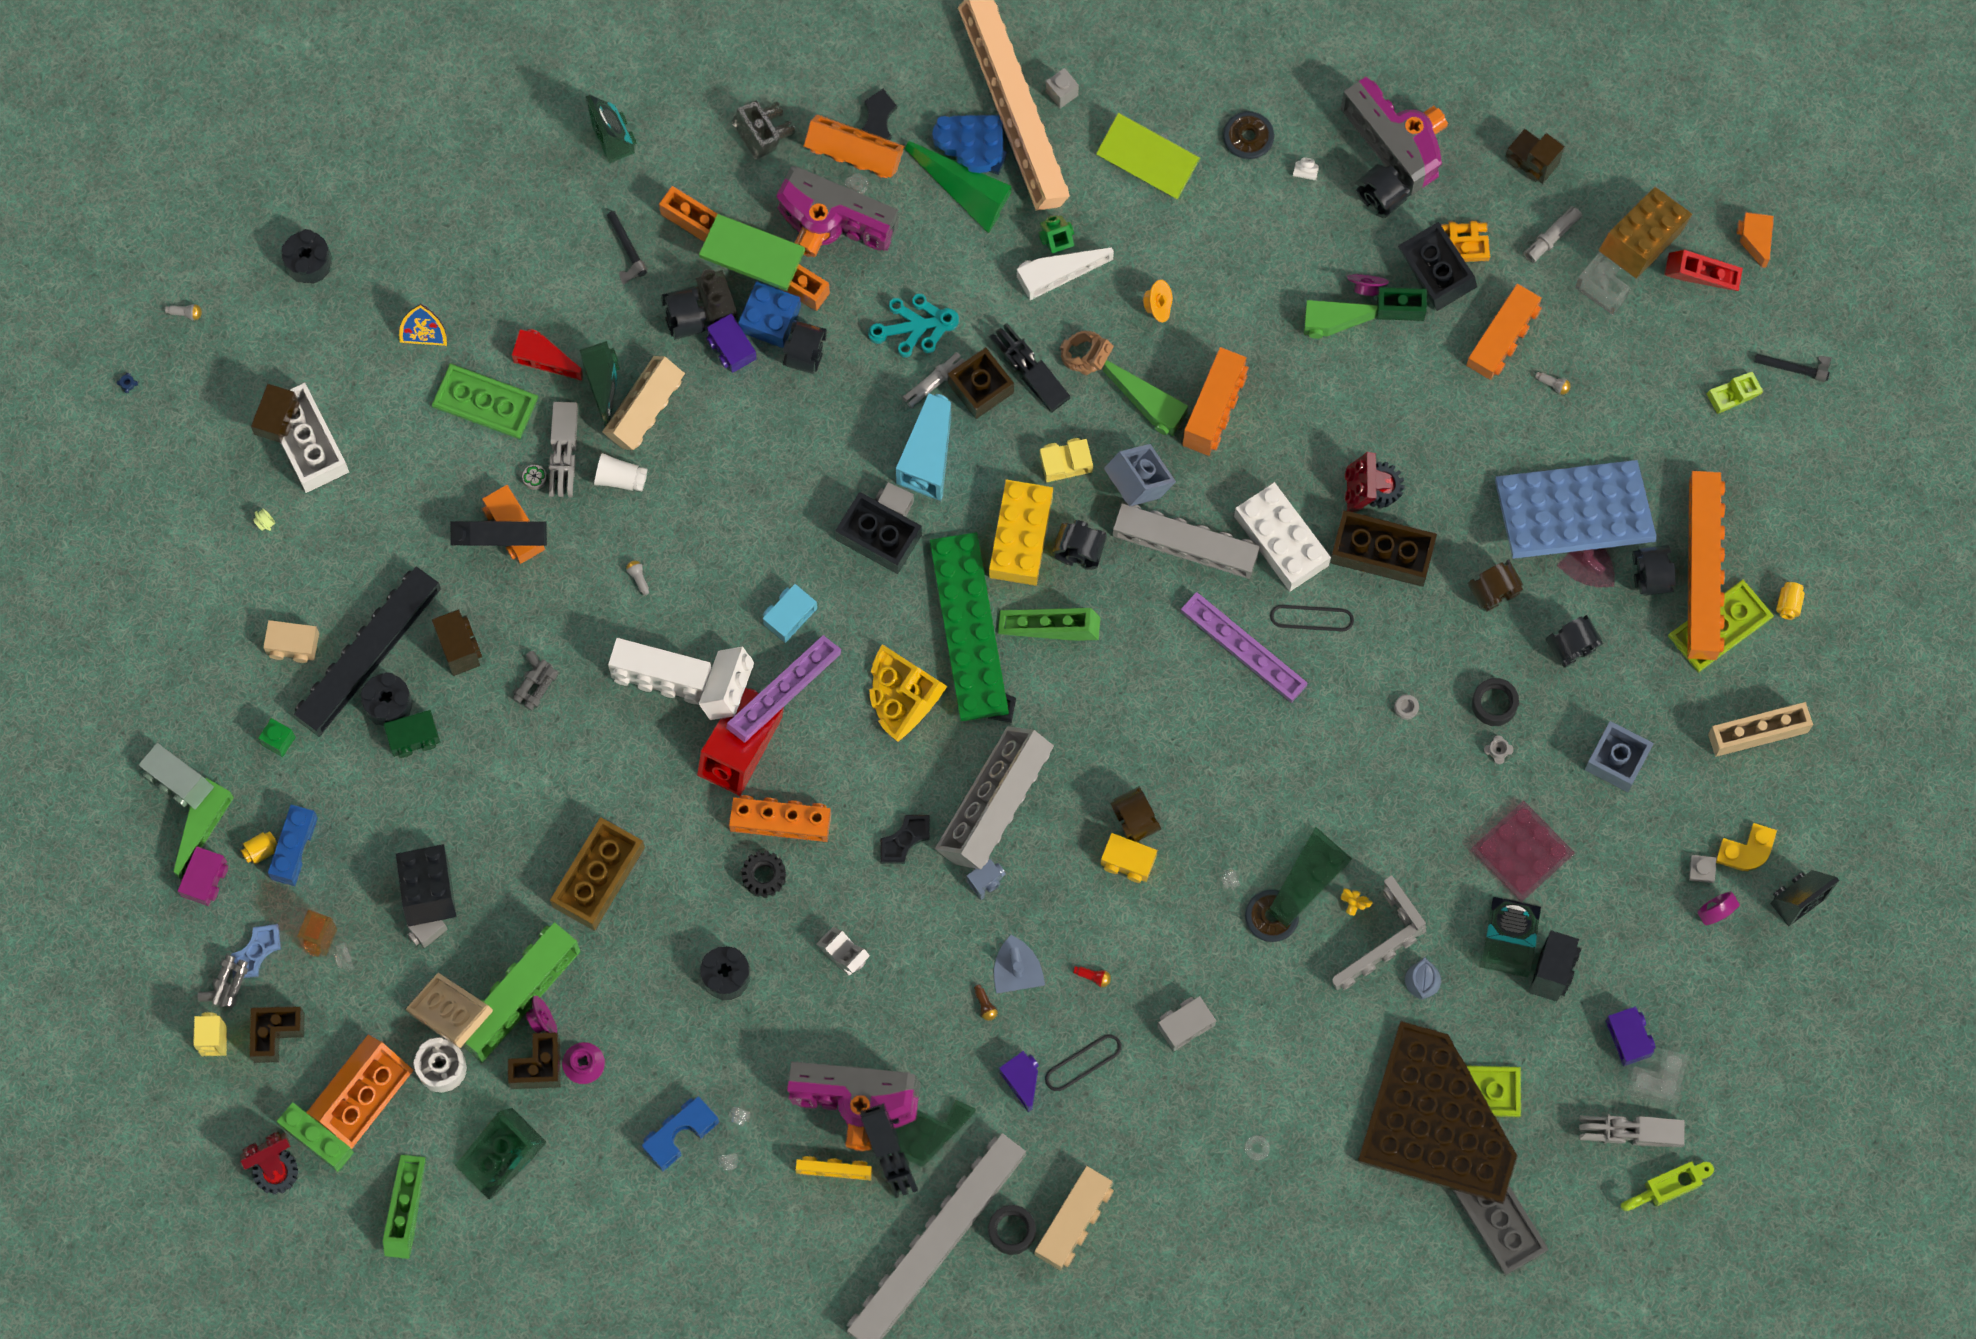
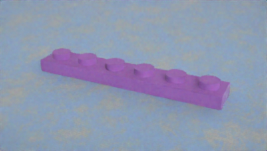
M1196 592L1181 609L1182 614L1289 702L1292 703L1306 688L1308 683L1199 593Z
M823 635L727 723L726 728L745 743L841 654V649Z

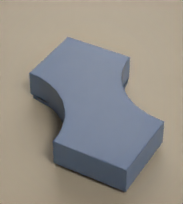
M279 925L253 927L252 938L248 945L241 951L231 954L236 957L235 963H238L239 959L248 962L247 968L249 970L244 978L258 977L259 968L264 958L270 953L281 949ZM232 970L234 979L236 971Z

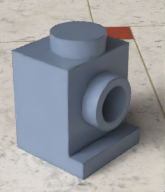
M989 859L981 870L975 869L966 875V881L979 899L982 900L985 898L986 890L990 893L1000 886L1001 883L999 881L1002 880L1006 873L999 863L994 864Z

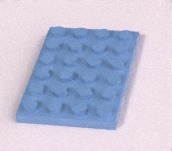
M1638 460L1496 476V488L1513 559L1656 542V532Z

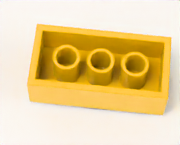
M1006 480L990 563L989 578L1037 586L1053 498V487Z

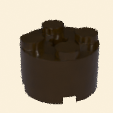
M1507 560L1505 564L1501 562L1479 574L1480 578L1478 580L1471 579L1467 583L1481 609L1485 608L1486 612L1498 607L1499 603L1502 602L1501 599L1506 597L1507 601L1520 595L1524 586L1510 560Z
M1140 786L1114 798V801L1110 803L1118 821L1124 820L1121 826L1127 839L1138 842L1162 830Z

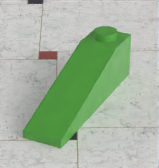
M1106 360L1103 372L1148 421L1155 426L1157 432L1162 435L1170 434L1174 436L1188 413V405Z
M1092 608L1000 610L998 634L1073 641L1099 640L1101 617Z
M207 778L205 779L214 788L196 809L190 806L174 873L181 880L196 846L203 847L234 798L229 790Z
M400 1156L383 1237L384 1255L387 1257L410 1259L425 1157Z

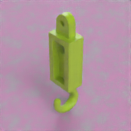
M1691 1161L1645 1183L1647 1191L1622 1202L1620 1207L1623 1211H1629L1653 1200L1657 1207L1703 1185L1702 1180L1713 1174L1714 1167L1710 1162H1703L1694 1166ZM1683 1172L1688 1173L1692 1180L1691 1184L1687 1186L1681 1185L1678 1181L1679 1174Z

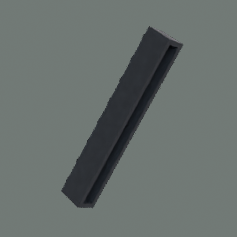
M417 566L404 575L402 578L403 583L398 589H393L389 593L382 608L378 607L374 611L369 624L359 629L355 641L351 645L345 646L341 652V658L327 668L326 676L321 682L317 681L312 686L311 694L307 699L301 700L297 704L294 713L296 720L318 737L323 734L440 592L439 582Z

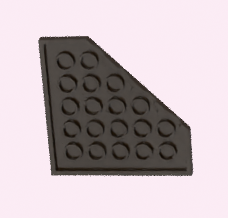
M1400 1021L1358 1162L1504 1204L1516 1164L1517 1153L1513 1146H1511L1505 1132L1491 1111L1449 1034Z

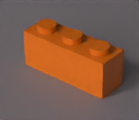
M508 485L483 498L485 507L482 508V511L488 521L491 519L493 521H530ZM544 546L505 547L511 559L517 558L520 564L545 550Z

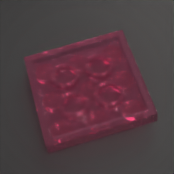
M1522 801L1471 848L1475 856L1521 903L1575 854L1525 801Z

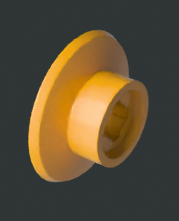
M1164 280L1156 281L1151 289L1145 292L1143 298L1145 310L1147 313H1152L1153 317L1159 322H1166L1170 315L1173 296L1167 282Z

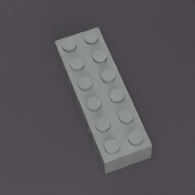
M1007 726L935 847V850L955 865L981 870L988 862L989 855L995 845L1000 842L1005 828L1013 820L1014 813L1019 804L1024 801L1031 784L1037 779L1042 765L1049 759L1054 745L1035 730Z

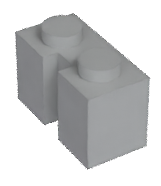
M1200 996L1196 999H1193V997L1188 998L1180 1004V1009L1174 1013L1170 1010L1159 1018L1161 1021L1158 1022V1029L1173 1051L1181 1048L1216 1024V1019Z

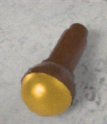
M980 984L976 985L974 989L981 1005V1016L984 1020H993L997 1016V1008L989 1002L984 988Z

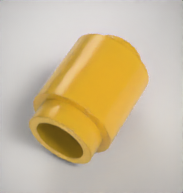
M1786 582L1784 587L1781 588L1776 608L1780 617L1793 620L1795 617L1800 616L1805 595L1802 585Z
M270 831L266 834L262 832L243 843L244 849L241 850V853L247 863L252 861L255 865L273 855L278 843Z

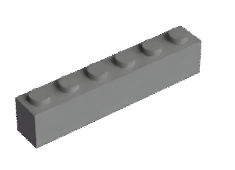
M1122 504L1113 529V537L1248 579L1251 578L1260 548L1251 540L1243 539L1241 541L1233 538L1229 533L1212 532L1206 526H1193L1187 524L1181 518H1167L1161 512H1148L1142 510L1138 505L1129 507V505Z

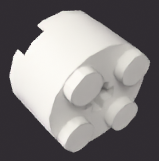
M440 1037L429 1039L419 1047V1051L414 1059L417 1076L425 1087L434 1092L442 1093L453 1090L460 1085L466 1075V1061L459 1047ZM439 1061L445 1064L442 1069H439L436 1064Z

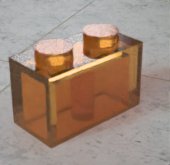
M308 910L297 938L301 946L306 949L305 953L314 957H319L320 954L327 956L337 932V927L332 918Z

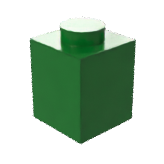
M271 718L258 739L263 747L283 757L296 737L292 729Z

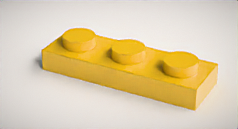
M806 1156L802 1160L796 1161V1174L871 1180L872 1166H867V1162L863 1161L842 1164V1160L828 1159L827 1162H819L815 1157Z

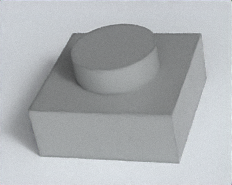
M1692 855L1689 880L1714 883L1716 857Z

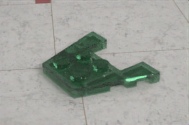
M955 1100L945 1123L917 1111L916 1120L895 1128L900 1140V1152L904 1151L908 1161L924 1167L975 1114L976 1109Z

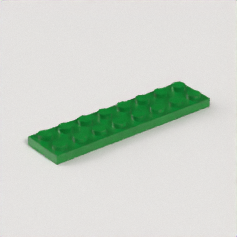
M976 532L930 539L960 721L1009 714L978 534Z

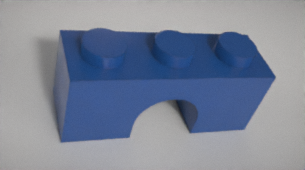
M290 805L268 871L271 880L292 886L296 885L303 864L302 853L307 840H311L318 819L315 811Z
M699 1096L695 1100L691 1098L682 1105L680 1113L676 1116L673 1114L662 1123L663 1127L658 1132L652 1131L643 1139V1150L662 1172L682 1156L680 1150L674 1144V1138L678 1132L686 1129L691 1130L701 1139L719 1124L718 1117Z

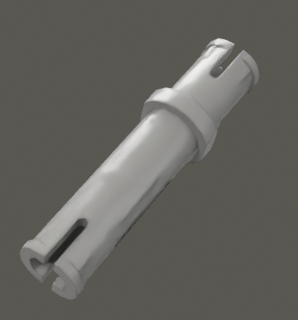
M1571 206L1544 234L1537 236V241L1524 252L1525 258L1535 263L1546 251H1550L1554 247L1553 244L1582 217L1581 212L1576 207Z
M955 352L944 363L936 366L935 370L917 386L903 395L902 399L907 402L911 397L915 396L907 404L910 408H913L942 382L947 381V374L965 362V360L962 358L953 365L961 356L958 352Z

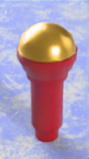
M1075 966L1073 971L1077 976L1092 980L1099 987H1106L1111 981L1110 974L1105 970L1096 972L1084 967Z

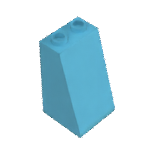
M928 394L896 467V484L939 501L943 497L951 424V402L945 396Z

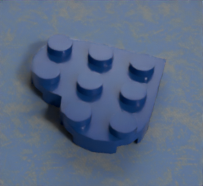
M999 115L941 116L937 119V124L934 126L932 133L934 146L944 150L946 155L956 156L958 163L968 167V171L976 173L989 172L992 166L1001 163L1003 157V125Z

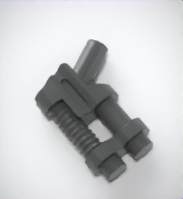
M534 651L526 654V658L533 669L525 673L523 683L519 688H515L512 698L519 704L524 700L526 702L524 707L531 711L534 707H538L540 699H542L549 685L558 676L557 670L553 669V666L545 660L540 661ZM533 684L539 686L533 695L527 694Z
M226 954L225 959L222 958L220 961L222 967L218 977H214L213 980L214 991L198 992V1001H212L213 1004L220 1005V1007H226L227 1005V1007L233 1008L236 1004L237 993L240 990L243 978L249 970L247 968L248 962L239 959L238 963H235L236 957ZM232 969L236 971L232 983H229L227 979Z

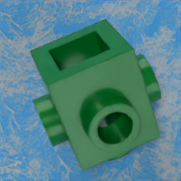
M1062 215L1050 216L1046 221L1040 222L1042 230L1038 232L1040 241L1052 253L1074 246L1072 224L1070 221L1066 222Z

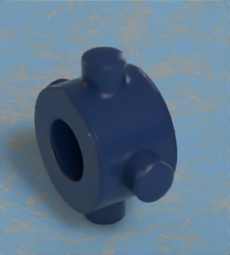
M126 373L120 380H117V385H121L124 393H129L135 386H138V381H134L131 374Z

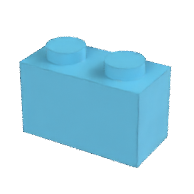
M796 584L791 588H786L779 596L780 600L775 606L770 605L763 613L764 626L784 643L817 610V602Z

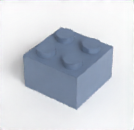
M1151 444L1119 451L1104 468L1129 507L1160 499L1176 482Z
M1610 721L1588 761L1585 771L1629 792L1654 743Z

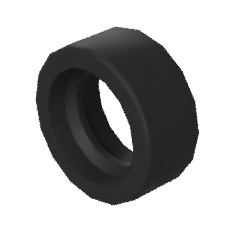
M1490 678L1483 681L1476 688L1472 698V710L1475 716L1482 723L1489 726H1501L1508 723L1515 716L1519 706V695L1516 688L1509 681L1501 678ZM1499 689L1507 694L1510 706L1504 714L1491 715L1483 709L1481 698L1486 691Z
M1003 1206L996 1210L990 1218L988 1226L989 1239L993 1246L1001 1253L1009 1255L1020 1254L1027 1250L1034 1241L1036 1234L1035 1220L1031 1213L1021 1206ZM1006 1216H1018L1026 1224V1236L1017 1244H1007L998 1236V1223Z

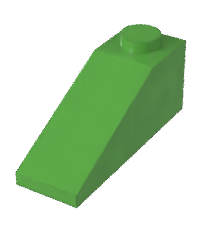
M1307 300L1304 335H1309L1313 339H1320L1323 336H1329L1372 320L1377 316L1378 305Z

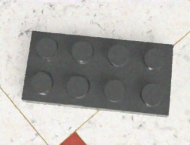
M1510 1186L1504 1204L1452 1190L1505 1276L1549 1250Z

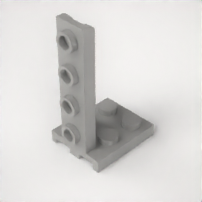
M1392 875L1384 880L1383 895L1391 906L1395 904L1398 907L1397 915L1407 927L1334 976L1333 985L1336 990L1340 988L1343 990L1348 989L1356 983L1355 978L1361 974L1367 976L1376 969L1375 965L1382 960L1384 962L1389 961L1396 956V950L1402 946L1405 949L1417 941L1415 937H1419L1427 932L1425 930V921Z

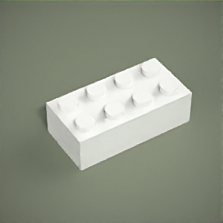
M303 383L290 389L297 396L299 408L295 415L292 414L290 432L288 436L283 437L281 445L307 493L349 473V470L306 384Z
M1275 482L1235 508V519L1256 545L1260 546L1259 551L1289 591H1292L1329 566L1331 557Z
M616 638L608 664L611 677L620 685L628 686L629 683L638 685L640 690L651 692L652 689L661 691L663 696L675 698V695L684 697V700L691 704H698L711 672L710 662Z

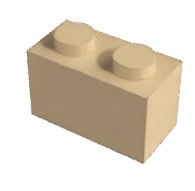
M268 620L263 648L272 659L283 660L284 657H290L299 663H307L308 660L314 661L319 631L316 626Z

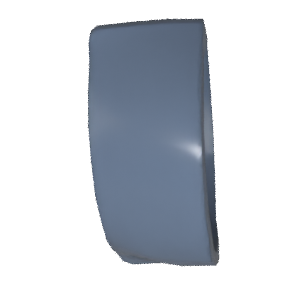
M1424 957L1407 970L1405 985L1412 995L1423 1000L1437 993L1441 985V975L1439 970Z

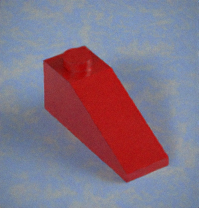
M1679 250L1668 253L1665 276L1681 281L1739 291L1743 268L1687 250Z
M520 329L512 353L514 363L578 380L583 379L582 368L546 337L541 335L540 332L533 329H528L527 331Z

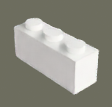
M743 646L720 650L716 655L699 701L700 707L710 720L732 717L737 712L754 665L752 658Z

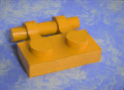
M1455 221L1441 224L1465 262L1489 261L1488 235L1479 236L1478 233L1487 232V223L1470 221L1469 223L1456 224ZM1457 233H1470V236L1458 237Z

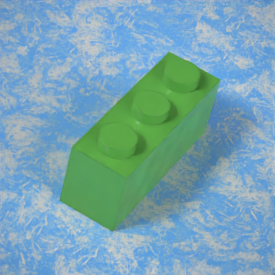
M293 1102L277 1120L278 1125L337 1172L354 1153L347 1144Z

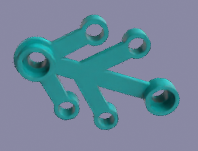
M916 294L912 299L913 307L917 310L923 309L933 316V318L924 319L905 307L901 299L893 298L889 303L890 311L893 314L901 315L910 322L884 326L879 323L873 324L868 330V337L871 342L880 344L886 340L887 336L912 332L908 339L901 342L898 346L899 355L907 358L911 356L912 349L926 329L936 327L931 336L924 338L921 343L922 350L925 353H932L944 332L953 331L957 328L959 316L953 309L945 308L940 310L927 302L925 295ZM917 299H922L924 303L918 305L915 303V301ZM898 303L901 306L898 309H894L892 305ZM949 316L952 320L945 322L943 318ZM876 329H880L882 333L880 335H875L873 331ZM927 342L933 344L931 348H926L924 345ZM908 347L910 350L902 352L901 348Z

